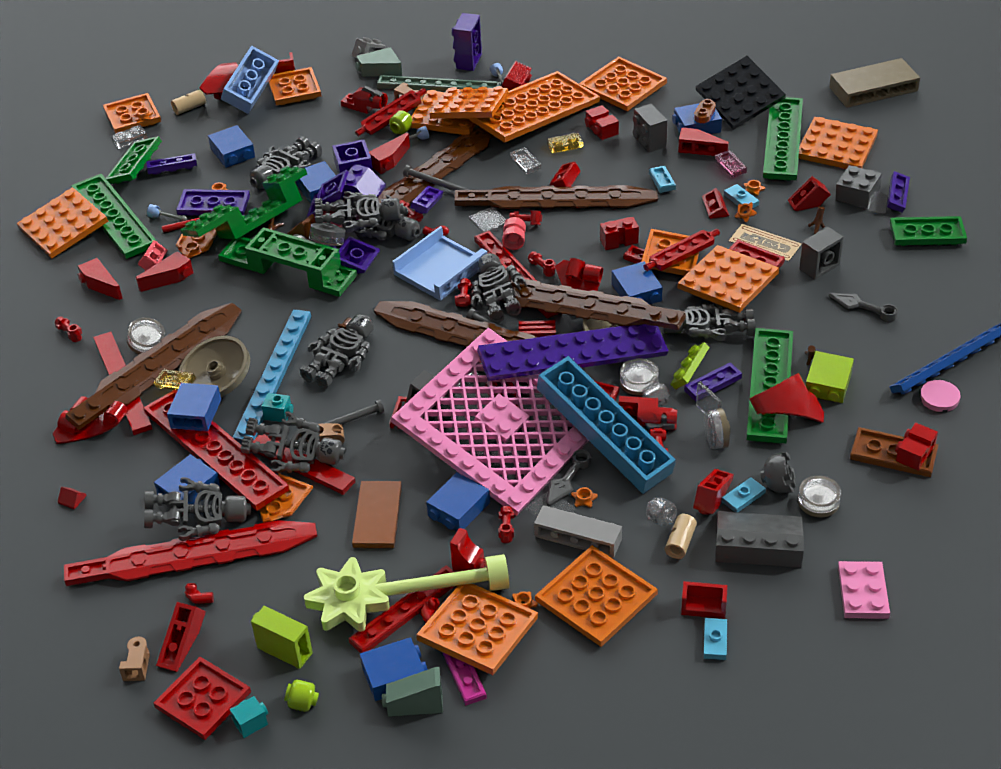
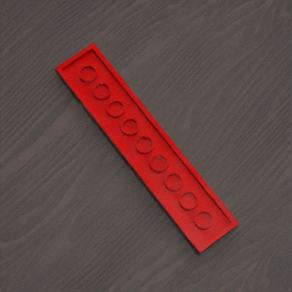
M176 389L143 407L147 416L195 458L201 459L205 465L216 471L218 478L239 496H245L247 503H251V507L256 511L290 491L289 485L252 453H241L242 445L214 421H212L208 431L170 428L167 413L177 393Z

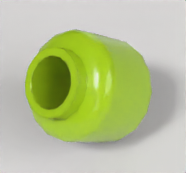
M398 111L389 120L390 129L396 134H405L412 125L411 115L405 111Z
M294 680L292 684L288 683L284 701H287V706L291 709L307 712L310 710L311 705L316 706L319 693L315 692V685L313 683Z

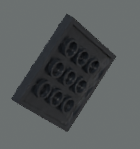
M748 56L743 57L696 85V91L704 99H711L715 102L717 112L733 130L786 98V94Z

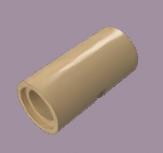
M200 89L186 94V96L171 100V106L176 115L206 104V98Z
M680 514L677 516L665 547V552L668 556L675 559H682L685 556L697 525V521L691 515Z

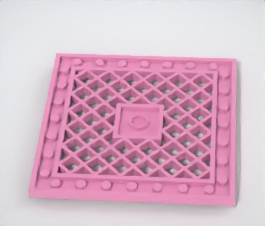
M487 328L391 417V422L457 472L488 488L490 497L502 506L512 507L514 515L517 516L573 458V453L581 449L589 440L569 420H566L557 409H550L551 403L544 396L543 398H535L534 393H540L537 390L539 374L488 381L486 375H477V371H484L477 352L478 345L507 342L493 330ZM465 382H474V387H465ZM478 382H487L488 387H479ZM492 382H501V387H493ZM505 382H514V386L506 387ZM519 382H527L528 386H519ZM448 393L449 398H443ZM453 393H462V398H453ZM466 393H475L476 398H467ZM480 393H489V398H481ZM494 393H502V395H501V394H498V395L494 398ZM507 393H516V398H508ZM521 393H529L530 398H521ZM531 404L532 409H523V405ZM536 404H545V409H537ZM440 405H450V409H441ZM454 405H463L464 409H455ZM468 405H477L478 409H469ZM428 416H437L438 421H429ZM442 416H451L452 421H443ZM456 416H465L466 421H456ZM470 416H475L474 421H470ZM533 416L534 420H529V417ZM538 416H547V420H539ZM552 416H560L561 420H552ZM527 427H535L536 432H527ZM540 427H549V432H541ZM554 427H562L563 432H555ZM444 428H453V433H444ZM458 428H467V433H458ZM472 428H481V432L472 433ZM473 439H482L483 444H474ZM487 439H496L497 444H488ZM510 439L511 444H502L501 441L506 443ZM515 439H524V444H515ZM529 439H537L538 444H529ZM542 439H551L552 444H543ZM459 440H469V444H460ZM539 450V456H531V451ZM544 450H550V451L545 455ZM475 451H484L485 456H476ZM489 451H498L499 456H490ZM503 451H512V456H504ZM517 451H526V456H517ZM491 463H500L501 468H491ZM505 463H514V468H505ZM519 463H528V468H519ZM521 474H527V475L521 480ZM507 475H516V480H507Z

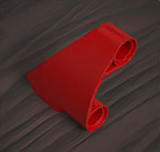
M237 62L219 64L206 77L199 89L206 95L213 94L215 99L221 100L224 87L238 67Z
M570 258V261L562 260L555 266L562 285L570 286L573 289L598 291L603 276V267L585 264L584 261L576 258Z
M799 373L749 399L757 415L760 413L763 415L787 414L809 418L819 423L824 422V411L816 396L808 391Z
M81 396L76 401V403L70 408V410H72L88 398ZM114 401L105 413L80 430L65 419V414L69 411L64 410L58 419L57 428L53 431L52 435L56 444L80 441L100 435L116 427L128 413V409L122 402Z

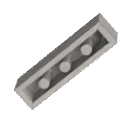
M543 505L534 522V533L537 538L585 551L593 545L611 558L615 557L622 541V526L559 510L554 507Z

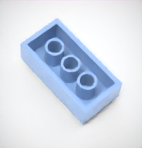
M251 45L224 87L221 100L249 114L275 73L279 60Z

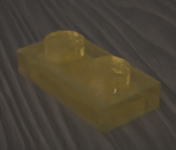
M579 133L547 139V144L552 153L583 147V141Z
M163 369L154 381L156 388L178 391L181 383L193 384L196 377L194 373Z

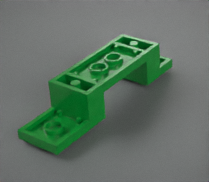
M287 166L282 168L280 173L268 176L267 180L262 182L269 200L264 201L261 207L249 210L247 215H242L238 207L218 205L213 208L212 212L200 215V219L186 223V227L180 229L182 235L200 237L215 228L219 238L236 240L302 201L295 181L307 175L306 169L298 167L289 168Z
M264 227L253 239L242 236L236 240L233 239L218 255L219 261L262 274L274 262L307 272L309 288L339 297L357 277V270L341 266L339 249Z

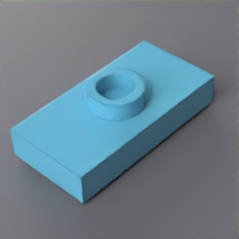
M665 166L649 169V175L660 193L676 190V184Z
M738 184L724 190V196L736 205L749 204L750 202L753 203V208L759 205V200Z
M750 477L723 496L722 503L732 511L739 512L765 494L766 488Z
M705 618L704 659L726 660L727 619Z

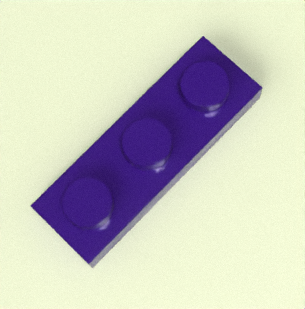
M195 153L146 162L148 174H160L164 171L173 172L181 168L191 169L197 166Z
M895 171L893 172L887 200L888 208L903 213L906 208L910 177Z
M427 186L412 201L410 208L418 213L426 214L442 198L443 191Z
M728 363L684 385V391L697 402L742 379V372L732 363Z

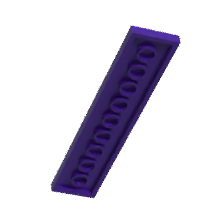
M646 324L478 345L477 348L488 381L541 374L567 356L580 368L667 356L669 352L658 326Z

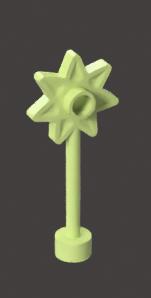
M504 554L485 557L486 568L386 582L383 569L361 573L357 559L351 557L340 572L325 568H318L316 570L321 587L304 595L305 606L308 609L323 611L321 622L325 631L332 629L343 621H347L356 630L362 632L366 627L367 613L389 610L388 596L484 581H488L490 591L509 589L506 558Z

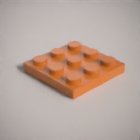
M312 67L273 74L268 82L276 106L322 97Z
M148 93L103 105L115 134L125 133L126 131L140 129L141 127L161 122V117ZM141 107L154 111V114L149 116L150 120L136 121L133 113Z
M651 229L641 262L645 261V263H648L651 255L689 236ZM700 252L662 271L685 276L697 265Z

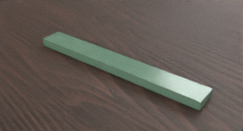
M380 75L377 82L378 89H395L404 82L413 90L424 88L426 91L436 90L438 92H446L451 87H456L457 89L465 87L478 89L479 87L494 88L501 86V82L388 75Z

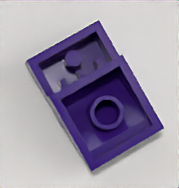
M347 170L321 185L319 193L313 197L307 217L311 214L315 216V198H321L323 204H326V202L331 204L340 200L349 173Z
M350 236L347 240L330 238L325 244L326 246L339 249L341 266L355 269L357 274L365 273L380 252L379 248Z

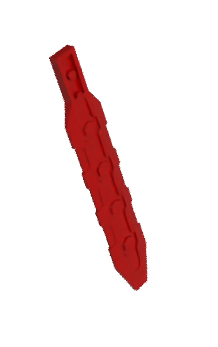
M276 520L255 524L247 528L221 530L216 534L191 537L184 541L177 538L169 542L146 546L144 544L127 547L104 558L64 565V581L66 586L108 578L131 581L147 578L154 574L171 571L180 572L190 570L192 567L214 563H229L236 559L258 555L261 557L283 553L316 538L315 523Z

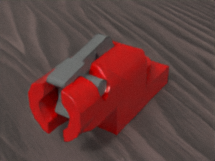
M367 86L364 88L360 87L353 94L348 93L341 100V106L368 114L373 108L382 109V106L385 107L388 102V95Z
M619 396V405L630 416H637V423L642 427L676 430L677 409L658 407V398Z

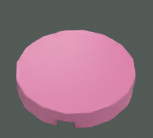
M933 380L923 385L920 391V398L923 405L930 410L942 412L948 409V411H951L960 402V391L950 382Z

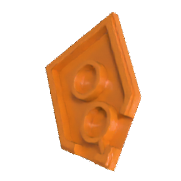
M214 228L200 237L183 236L181 234L176 247L184 256L192 258L209 250L217 232Z
M279 473L278 476L289 485L290 491L259 509L263 523L292 516L311 492L313 486Z

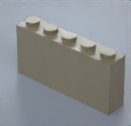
M903 58L831 74L829 88L847 108L916 92L919 89L920 77Z

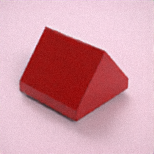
M61 487L58 504L75 510L87 495L72 488Z

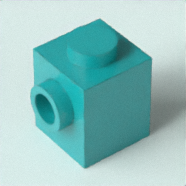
M267 393L262 404L264 420L282 422V419L287 421L289 416L286 417L285 412L293 413L294 408L293 404H291L290 396Z
M254 696L230 709L233 723L243 738L268 725L266 715L269 714L264 703H259Z

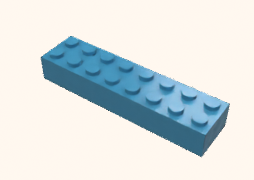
M569 356L539 374L537 390L642 494L673 473L676 459Z

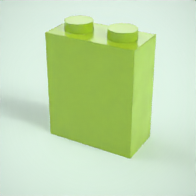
M816 351L806 380L808 391L812 392L816 398L843 403L852 374L854 358Z
M263 606L252 617L251 624L258 649L299 669L313 654L306 625L266 606Z

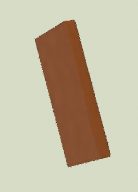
M858 427L850 460L931 477L939 444L935 445L918 471L896 462L897 453L895 448L899 441L904 440V437Z
M361 481L352 540L353 548H394L402 489L401 481Z

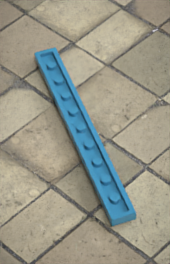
M293 309L233 435V438L240 444L244 436L252 437L253 440L256 438L257 432L255 436L246 435L247 421L250 417L257 419L258 425L263 423L262 404L267 393L276 394L311 319L310 311Z

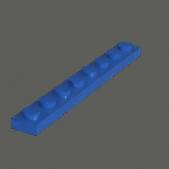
M1001 323L889 386L891 392L908 393L912 390V386H919L925 383L926 378L935 377L940 374V370L953 367L955 361H963L968 358L967 355L969 353L979 352L981 346H988L994 343L995 338H1001Z

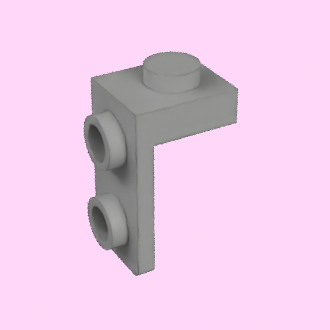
M356 38L351 56L356 58L358 55L366 54L369 52L370 47L385 49L386 46L381 44L382 41L378 39Z

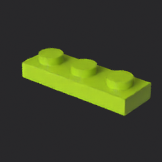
M705 342L698 346L694 345L689 349V355L681 362V368L673 375L674 379L670 385L675 390L688 384L710 348Z

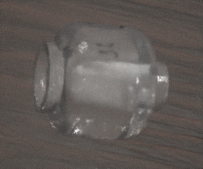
M653 382L642 389L643 397L658 398V407L664 406L669 401L670 393L664 383Z
M657 496L648 503L646 516L653 523L666 527L675 521L677 508L673 502L664 497Z

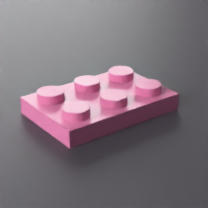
M839 561L838 572L844 618L889 619L890 609L882 562Z

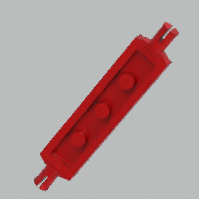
M422 88L417 92L410 90L361 121L362 127L355 130V134L358 137L365 132L370 135L374 134L388 125L390 118L398 111L408 112L421 104L420 97L427 93L426 89Z
M717 228L710 232L701 230L651 255L649 262L643 265L644 270L649 271L657 268L662 271L714 245V237L719 236L720 231Z

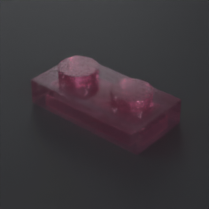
M730 150L715 155V160L732 178L747 173V167Z

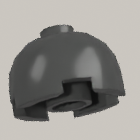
M781 452L770 456L764 463V470L760 471L762 482H766L769 489L779 494L794 492L792 487H796L794 468H791L787 461L791 460L788 452Z

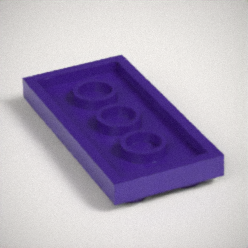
M184 189L176 209L177 215L200 216L204 213L212 212L213 208L218 205L238 207L241 214L244 215L250 198L249 190Z

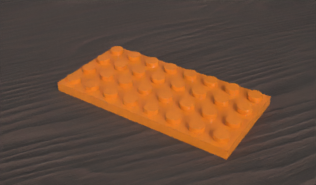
M556 71L508 91V96L493 118L468 119L501 141L508 142L600 102V96Z

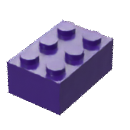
M462 13L460 18L457 19L455 27L452 28V36H454L453 49H455L453 60L456 62V69L474 71L482 56L480 15Z

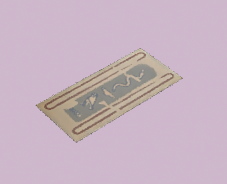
M741 224L729 240L735 243L739 239L781 255L787 261L792 258L801 246V243Z

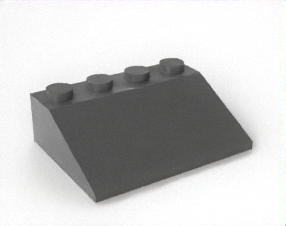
M718 511L715 562L802 568L804 553L802 517Z

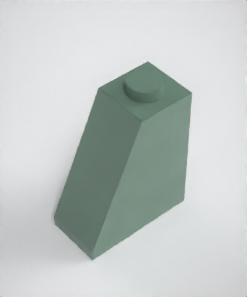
M391 47L356 56V70L360 71L363 77L402 75L401 61Z
M434 667L386 684V693L382 694L383 708L387 707L388 717L443 713L440 667Z

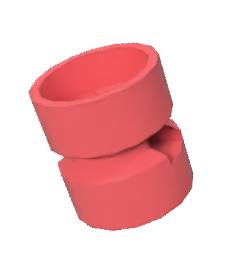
M512 217L504 222L502 243L509 250H518L524 245L526 224L522 219Z

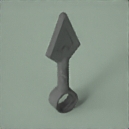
M829 294V297L848 310L862 308L880 314V318L885 322H892L897 318L898 310L894 305L886 304L882 307L862 301L858 294Z
M576 450L573 453V465L564 477L550 480L547 505L555 503L574 491L570 481L579 469H585L590 466L591 456L587 450ZM584 457L587 460L578 461L577 458Z

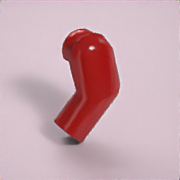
M442 225L443 236H446L449 233V229ZM425 226L422 233L428 236L439 227L432 229Z
M189 583L185 586V596L193 603L214 602L213 592L200 593L196 589L197 585L194 583Z
M430 598L421 609V616L425 624L438 610L440 602L437 598Z

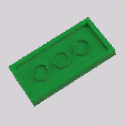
M160 137L135 141L106 177V180L110 184L133 181L137 177L138 172L144 168V164L151 159V155L158 149L162 142Z
M961 216L890 218V227L895 245L967 243V235Z

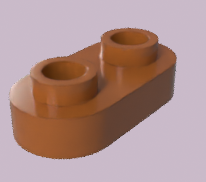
M711 99L701 101L694 112V120L698 123L709 122L715 112V102Z

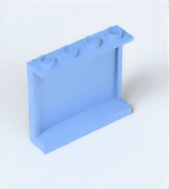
M440 226L393 260V271L395 276L441 301L458 288L461 279H470L479 272L478 261L483 255L487 254V251L481 248L475 253L443 236V229Z

